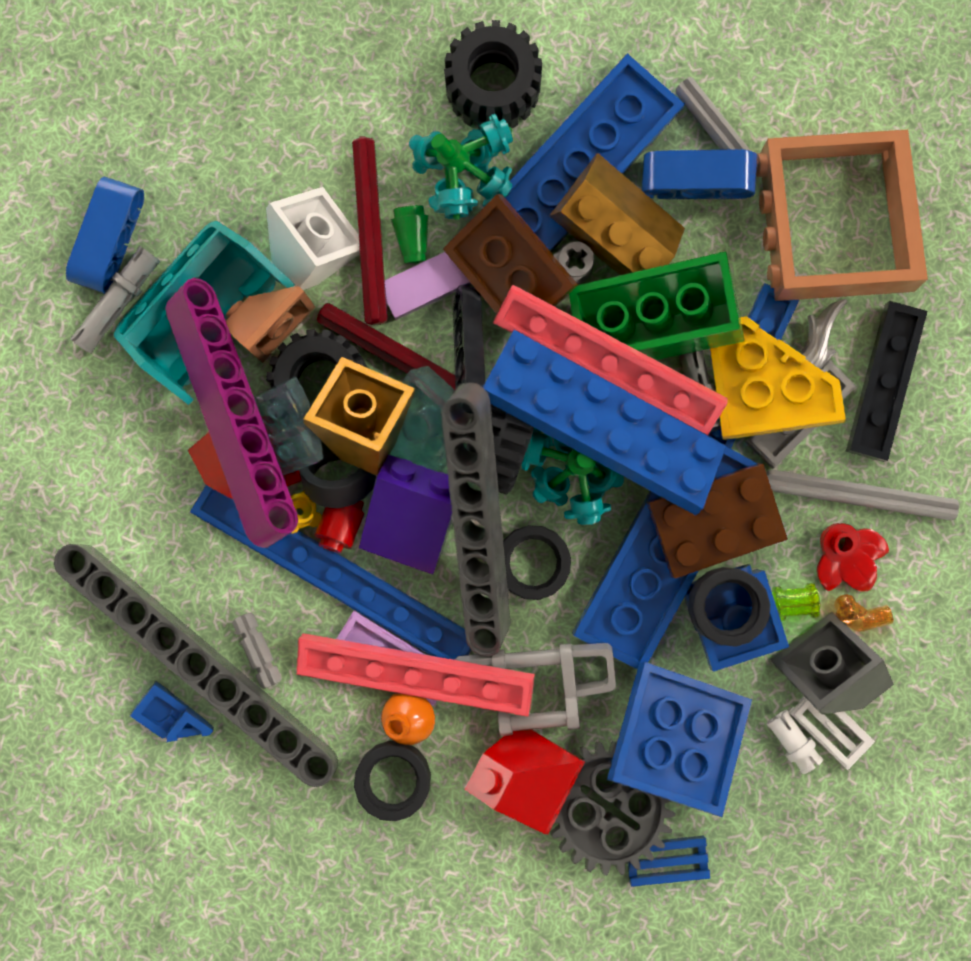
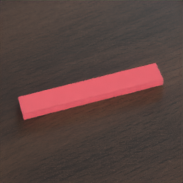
M515 285L511 286L493 321L495 325L511 333L513 330L522 333L707 436L728 404V398Z
M305 633L300 636L298 642L296 675L526 717L529 716L531 710L535 674Z

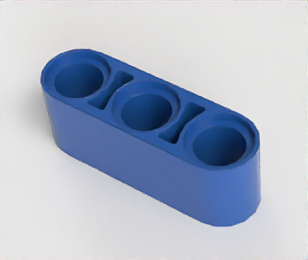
M740 149L647 152L644 154L642 191L650 198H654V195H657V199L750 198L755 195L757 154L753 151Z
M105 176L98 181L67 263L66 279L69 282L104 294L113 283V275L119 272L128 247L124 244H129L141 212L138 208L142 209L145 196L143 189Z

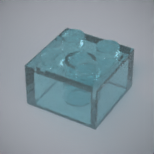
M429 366L410 370L401 382L415 388V393L397 442L390 455L400 459H407L412 463L437 472H442L447 466L441 414L444 404L455 390Z

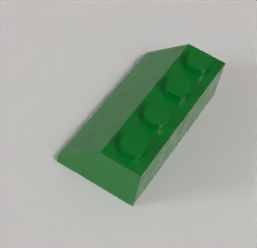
M726 251L581 284L569 293L573 317L654 360L745 341Z

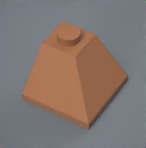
M299 286L249 296L244 302L238 301L226 313V324L230 334L263 363L312 312L315 306Z

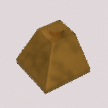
M341 357L304 417V424L341 460L378 476L388 454L390 455L397 442L413 399L415 388Z

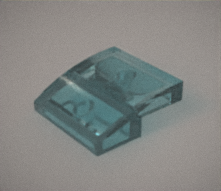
M296 376L254 396L282 475L318 463L323 459L321 439L304 424V417L311 408V405Z

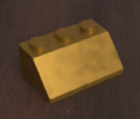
M599 153L594 156L549 215L578 241L589 246L597 257L619 275L668 265L676 255L685 227Z

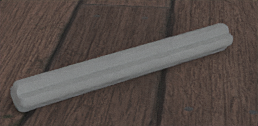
M768 470L766 472L772 492L945 520H954L958 517L960 505L957 499L779 470Z

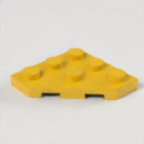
M747 316L740 317L744 342L710 349L716 392L728 398V404L720 415L723 440L845 423L846 417L840 380L827 371L824 372L806 360L804 355L782 340H777L765 332Z

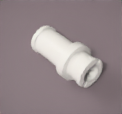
M788 710L780 712L775 716V720L772 718L766 723L786 749V758L791 763L795 762L802 774L815 769L816 767L813 764L820 765L823 762V758L814 749L816 744L813 739L805 737L789 715Z

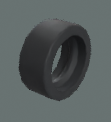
M317 438L304 448L298 460L304 493L312 502L327 508L351 506L366 498L374 488L376 475L361 468L349 477L336 481L323 480L314 476L319 468L325 464L341 460L325 443Z
M528 525L514 530L503 540L507 587L511 593L523 599L540 600L554 595L564 586L570 574L571 556L567 544L557 532L544 526ZM529 539L541 540L547 543L553 549L556 556V569L553 576L547 582L537 586L526 585L518 581L510 567V557L514 548L521 542Z
M721 567L706 572L696 580L689 593L688 611L692 624L701 635L719 645L736 647L750 643L762 633L769 620L771 604L767 590L756 577L744 570ZM726 582L736 583L744 587L752 601V612L748 621L740 628L734 630H721L715 627L707 618L705 611V601L709 592L717 585Z
M391 740L375 745L364 755L355 772L354 789L358 802L368 814L380 820L399 821L411 817L422 807L430 790L431 772L427 759L412 745H402ZM388 757H399L407 761L414 769L416 775V787L412 795L405 801L397 804L385 803L379 800L372 792L369 783L370 773L374 765Z

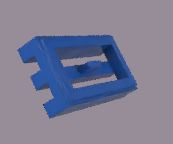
M704 835L661 840L665 845L664 848H659L655 845L649 848L651 852L697 847L698 853L658 857L654 858L653 861L639 859V870L698 863L699 868L637 875V869L628 862L631 887L711 879L710 870L708 869V854L706 853L707 843Z

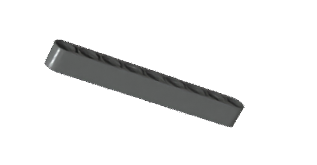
M84 544L65 545L57 551L54 557L55 570L65 581L291 773L310 787H320L330 781L338 768V757L334 750L96 548ZM78 551L85 559L84 567L80 572H77L72 565V559ZM107 576L115 584V591L110 597L105 596L101 588L102 582ZM136 602L141 603L145 609V617L140 623L136 622L131 615V608ZM165 627L170 628L175 634V643L171 648L164 646L160 639L161 632ZM193 653H199L204 657L206 667L203 673H197L191 668L190 658ZM223 678L233 681L236 686V694L233 699L226 698L220 692V682ZM258 704L266 710L267 718L265 723L258 724L250 718L249 711L251 705ZM289 730L297 737L296 748L287 749L282 746L279 740L281 731ZM320 756L325 759L328 764V772L322 775L314 773L309 766L310 757Z

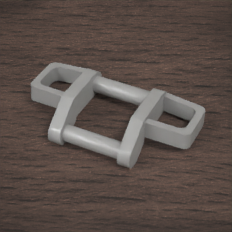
M568 643L560 644L558 649L505 653V650L502 649L493 656L484 657L473 654L455 658L458 661L493 665V667L503 669L561 664L566 710L529 713L528 717L498 711L500 736L513 735V731L565 726H568V730L580 729L577 697L611 692L616 688L612 646L608 643L577 645ZM603 656L606 659L608 675L604 680L576 684L573 657Z

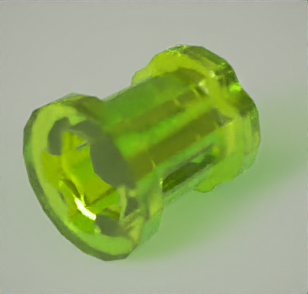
M806 583L804 588L785 590L781 586L772 588V595L781 621H785L786 617L809 615L810 618H818L820 616V597L815 583Z

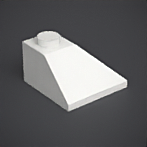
M323 187L271 202L266 207L271 262L295 284L293 287L299 286L302 290H306L316 286L360 255L358 233Z

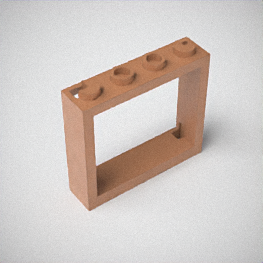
M908 129L767 139L761 153L757 154L758 166L756 176L762 177L763 190L759 194V209L761 214H766L767 227L763 231V246L765 251H770L771 265L767 269V280H770L771 288H774L775 301L915 292L928 280ZM882 154L896 270L795 276L782 161Z

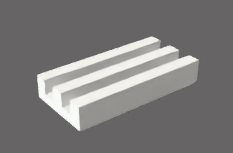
M804 696L799 700L797 706L789 711V714L847 770L875 742L845 712L833 713L862 741L856 746ZM806 710L851 752L847 757L803 715Z

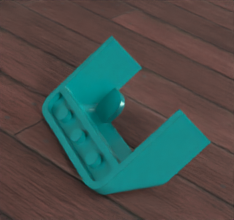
M219 221L209 223L194 237L123 317L114 332V338L143 370L188 405L194 399L183 386L189 385L191 381L166 315L165 307L167 301L188 279L198 278L207 282L213 288L225 318L228 310L244 297L248 298L249 296L272 292L276 284L275 281L286 288L295 285L252 243Z

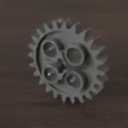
M599 741L595 743L594 754H591L584 746L580 747L581 757L585 763L554 822L558 823V825L550 831L553 838L565 837L558 847L562 853L572 848L574 849L570 858L574 864H577L585 857L586 870L591 872L596 864L600 863V869L604 876L608 875L611 865H615L620 875H624L626 862H630L639 870L640 862L638 857L642 854L647 859L653 861L654 857L649 848L652 845L659 848L665 847L658 836L660 832L672 833V829L663 823L664 818H671L676 815L672 810L665 808V804L671 801L643 792L646 797L644 808L639 812H630L628 807L630 797L642 791L615 782L606 789L597 788L595 783L597 773L605 768L610 769L617 744L616 741L611 742L608 752L605 751L604 746ZM581 786H588L608 802L612 803L614 801V805L639 824V828L634 830L612 813L607 812L605 814L606 811L602 806L581 792ZM581 802L589 803L592 808L590 817L584 822L574 821L572 817L574 807ZM614 826L622 827L624 831L622 841L617 845L606 844L605 836L607 831Z

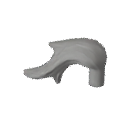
M847 299L830 304L818 318L808 315V339L801 354L819 369L836 353L835 349L828 348L829 335L833 322L847 303Z

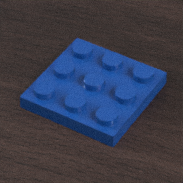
M639 662L607 780L723 817L752 699L647 662Z

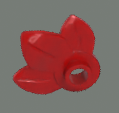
M846 523L832 524L822 532L820 537L823 555L817 564V577L827 591L833 590L842 581L856 590L870 591L877 579V566L874 561L889 553L888 544L878 532L872 529L856 530L853 526ZM845 537V545L842 549H839L838 542L841 538Z

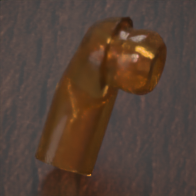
M849 594L839 596L834 602V607L837 610L836 616L854 631L863 632L893 624V614L888 605L867 610Z

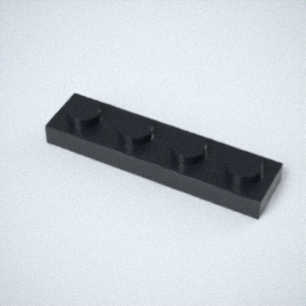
M893 301L885 303L845 452L881 462L888 461L928 311Z

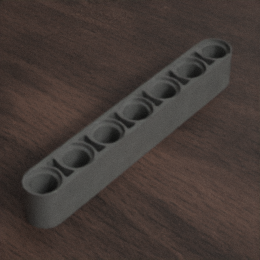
M464 383L446 401L442 408L441 417L466 641L474 653L487 657L495 655L500 650L509 631L511 619L490 399L486 390L480 385ZM458 402L469 405L474 414L463 411ZM463 443H469L474 446L477 453L467 450ZM467 482L476 484L481 491L474 490ZM472 520L478 521L483 525L484 528L478 527L472 522ZM477 558L483 559L486 563L480 562Z

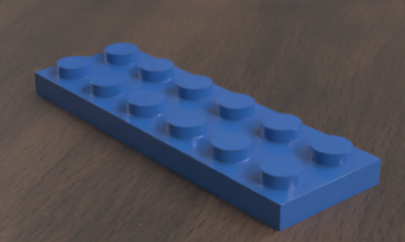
M627 53L510 180L512 188L508 196H506V200L548 250L552 252L569 232L549 215L594 156L599 153L619 172L624 174L681 112L685 103Z
M513 330L483 386L489 395L490 404L694 515H697L703 509L727 447L726 445L522 333Z
M726 447L715 478L757 463ZM649 491L572 631L573 636L588 644H610L613 657L635 669H638L639 662L648 663L698 573L696 571L676 579L671 577L647 505V501L661 497L652 491Z

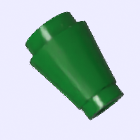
M412 205L393 209L394 218L391 219V223L404 264L426 261L429 215L425 214L424 206Z

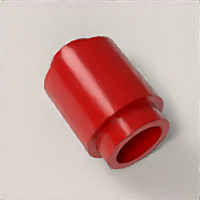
M359 501L354 505L343 508L325 507L314 534L317 538L321 539L319 546L335 553H341L343 548L352 549L365 515L362 511L364 502Z

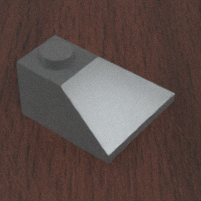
M830 612L790 643L788 648L781 650L771 658L772 663L821 714L863 709L894 685L884 660L833 612Z

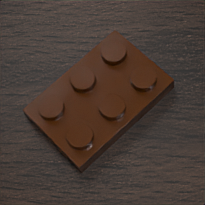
M496 194L443 248L445 253L496 314L500 310L512 285L554 307L578 286L575 280L502 194Z
M757 463L714 478L705 505L697 515L686 511L663 497L647 501L670 575L674 579L788 540L763 463Z

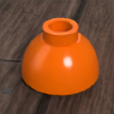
M394 693L383 707L381 722L385 733L391 740L402 745H415L431 735L435 726V714L426 698Z

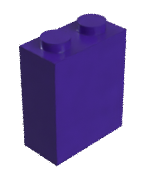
M388 454L376 478L359 549L433 575L453 521L448 474L437 472L412 463L407 459H400Z

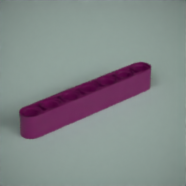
M198 278L188 279L167 301L165 307L166 315L245 533L254 545L261 548L269 547L294 531L298 523L297 512L216 294L207 282Z

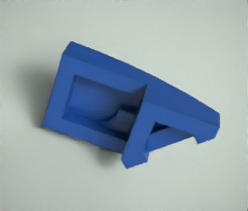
M157 681L154 682L130 714V717L162 739L166 738L167 742L178 741V738L201 734L202 737L209 736L214 730V727Z

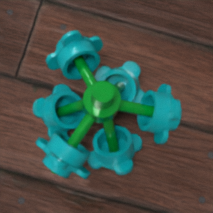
M496 114L488 117L489 121L480 124L481 130L472 129L469 131L468 137L461 143L455 139L448 140L439 131H432L429 136L413 135L410 138L409 147L413 150L414 155L412 168L416 173L424 174L427 169L445 170V178L436 183L435 195L431 196L428 200L429 206L434 209L435 213H444L447 219L459 220L469 215L468 212L473 210L472 207L478 205V200L472 199V189L466 187L465 183L458 178V173L463 172L465 169L480 180L477 186V193L485 198L482 204L483 207L496 194H502L505 198L508 196L512 188V183L508 180L512 169L509 166H506L502 171L496 166L488 168L492 158L496 157L499 152H502L503 155L510 152L508 144L513 142L512 128L508 126L505 119L499 121Z
M534 428L522 462V470L525 471L529 469L530 464L537 466L531 472V477L535 482V490L532 492L534 499L539 503L549 501L554 502L557 506H563L568 501L566 494L570 489L568 477L570 475L579 478L581 494L570 498L571 510L564 512V518H576L577 523L581 525L599 522L601 520L600 515L611 510V505L603 503L602 497L609 489L621 487L624 483V476L545 433L541 434L540 430ZM554 446L557 450L550 449L549 447ZM546 457L565 462L564 470L554 466L544 470L541 466L544 464Z

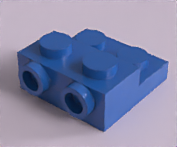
M750 564L735 568L744 570L756 577L767 590L771 604L769 620L760 635L750 643L736 647L719 645L701 635L694 626L699 634L710 670L713 672L789 647L766 573L760 569L752 570ZM696 581L692 582L691 589L693 588ZM726 582L717 585L709 592L705 601L707 618L715 627L721 630L740 628L748 621L752 612V601L749 593L744 587L736 583ZM687 591V593H686V595H685V597H684V598H685V601H686V604H687V607H688V600H689V593H690V591Z

